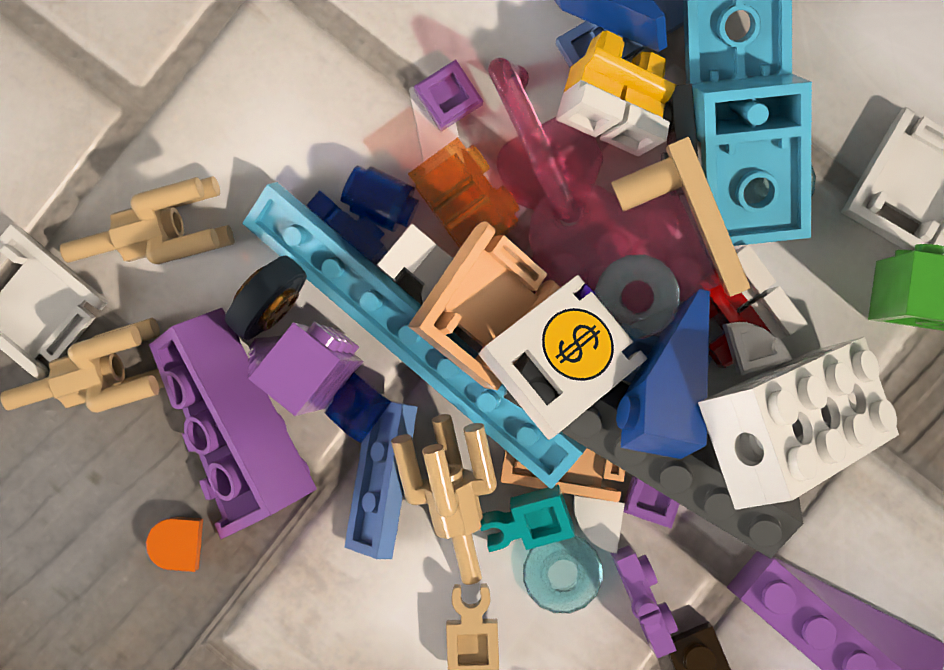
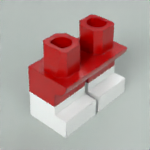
M749 244L737 249L736 253L751 289L731 297L724 293L715 268H713L691 286L694 292L683 301L685 302L699 289L710 291L709 320L713 317L723 331V324L748 322L766 329L781 340L808 324L780 286L767 289L777 281ZM758 295L756 298H754L752 301H750L748 304H746L745 306H743L741 309H739V310L737 311V309H738L739 307H741L743 304H745L747 301H749V300H750L751 298H753L754 296ZM724 332L709 343L708 354L719 368H726L734 364Z

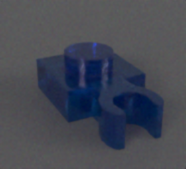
M320 190L306 205L309 210L374 265L387 253L385 245L380 241L385 233L365 215L362 214L355 220Z

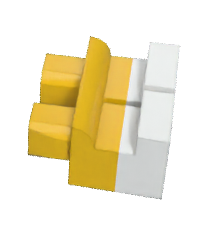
M608 30L602 31L591 40L585 56L571 66L556 120L595 138L601 134L600 140L639 157L667 141L670 122L663 119L665 103L671 98L676 84L664 79L665 58L653 52L642 51L633 57L632 63L621 58L625 44L623 38Z

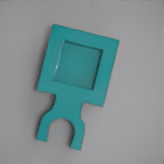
M559 484L555 485L552 489L548 487L511 497L510 512L494 510L482 513L483 518L480 521L481 531L490 528L501 530V532L487 535L489 552L506 548L511 541L522 538L525 549L529 550L575 537L574 525Z

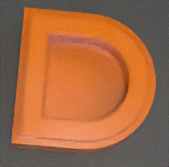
M170 517L157 523L150 530L146 541L147 553L153 563L166 570L197 571L200 564L203 519Z

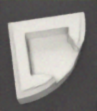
M748 322L723 324L737 375H743L792 360L784 343L766 329Z
M573 495V512L582 532L596 546L617 554L625 503L623 501L614 502Z

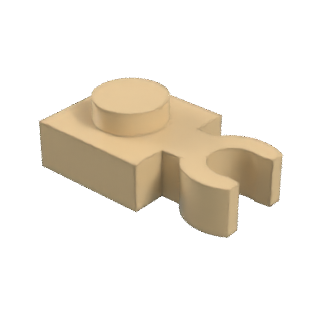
M481 583V597L475 604L465 603L461 597V584H455L451 599L453 608L461 615V620H447L448 670H499L497 619H482V615L490 605V590L487 583Z

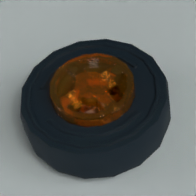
M288 256L278 257L266 266L261 267L237 291L224 321L246 341L256 337L263 331L269 330L289 312L297 301L299 292L307 278L305 271Z

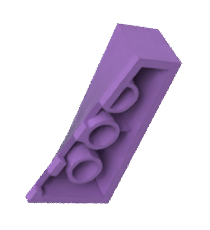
M223 308L173 325L149 344L172 407L178 410L183 409L186 420L182 436L188 452L195 451L199 454L207 475L206 478L199 481L205 499L212 500L215 498L222 519L215 522V526L220 540L271 516L317 490L310 476L307 463L300 457L287 432L284 419L277 413L268 394L248 379L249 358L240 343L239 335L224 321L226 314Z
M293 322L283 335L255 338L249 345V356L251 357L248 359V363H250L248 379L291 414L298 416L326 409L364 361L355 355L359 346L337 328L333 329L330 326L326 327L316 322L311 326Z
M757 551L727 586L733 594L821 670H943V642L775 557L770 559Z

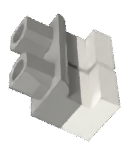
M411 224L377 265L397 284L406 273L411 275L424 286L421 294L424 303L454 258Z

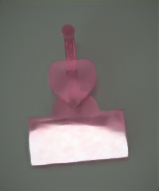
M501 57L495 58L490 62L488 68L489 75L518 134L517 137L504 144L499 151L497 169L511 200L518 205L535 210L531 216L528 238L533 257L530 259L547 273L541 285L548 280H553L562 287L579 275L585 284L597 294L596 297L620 326H622L623 322L632 325L683 302L699 289L709 290L720 285V281L677 189L623 212L616 194L595 184L603 163V154L596 138L557 121L556 117L540 124L524 90L529 82V75L526 69ZM560 220L564 221L565 223H578L573 226L565 225Z

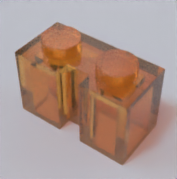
M457 137L410 171L408 176L414 188L460 249L473 229L481 222H488L495 228L493 237L507 235L518 225L519 220L515 213L520 208L505 186L502 185L495 189L483 175L490 170V167L480 151L473 144L466 149Z

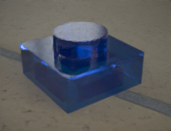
M354 372L345 385L337 391L332 403L324 413L348 436L362 443L392 401L367 380Z

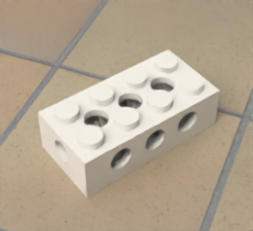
M865 337L810 351L698 402L735 510L792 501L899 435L896 427L897 416L895 409L886 399L879 379L877 358L869 350ZM851 392L856 397V404L848 399V394Z

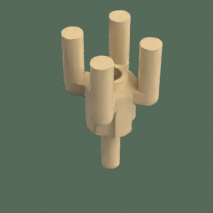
M214 176L201 180L195 177L134 195L131 199L130 209L110 215L111 225L109 231L62 243L60 245V253L66 263L117 250L126 262L147 257L149 262L153 264H162L233 245L235 240L229 225L215 229L210 228L183 236L184 225L176 208L220 195V187Z
M149 318L74 343L69 347L67 356L54 359L49 363L50 373L48 378L3 391L0 395L3 407L10 411L54 397L65 408L86 403L90 411L98 413L158 395L159 389L165 387L158 369L125 378L123 363L116 354V352L139 346L143 341L159 337L160 329L157 321L154 318Z
M442 414L431 420L437 444L429 445L422 450L428 479L422 480L411 435L396 436L391 440L406 501L411 505L428 503L435 534L440 538H452L462 582L466 585H471L482 579L472 534L481 528L480 521L483 518L478 496L493 493L497 487V481L484 424L473 423L463 428L472 472L463 468L451 415Z

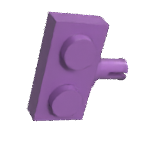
M629 545L618 549L617 554L611 552L610 554L631 601L632 613L638 618L653 653L658 659L677 651L670 634L677 632L678 628L666 602L657 605L650 586L657 584L658 581L647 556L637 557Z

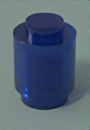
M359 165L351 172L340 198V202L350 206L349 211L393 233L399 225L406 228L410 225L420 200L413 197L414 186L373 166L365 169Z

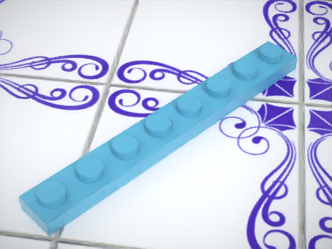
M278 182L266 185L242 224L280 257L288 256L305 271L306 279L473 423L484 424L485 432L488 436L552 489L584 453L586 447L562 432L548 440L522 408L504 398L506 388L503 384H501L498 391L484 388L410 329L408 325L422 305ZM454 332L446 335L474 359L479 354Z

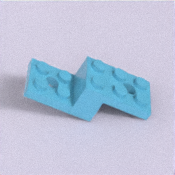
M683 0L686 84H692L696 137L701 142L702 170L733 246L811 238L812 82L792 74V0ZM744 10L750 18L749 31L741 39L731 40L725 31L726 20L733 12ZM755 178H766L769 183V191L766 197L758 203H747L744 199L746 185Z

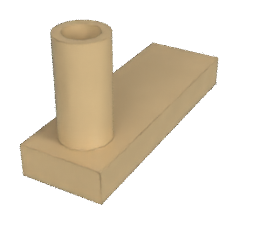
M689 137L672 143L665 148L669 158L611 182L623 212L681 187L724 293L731 297L751 289Z

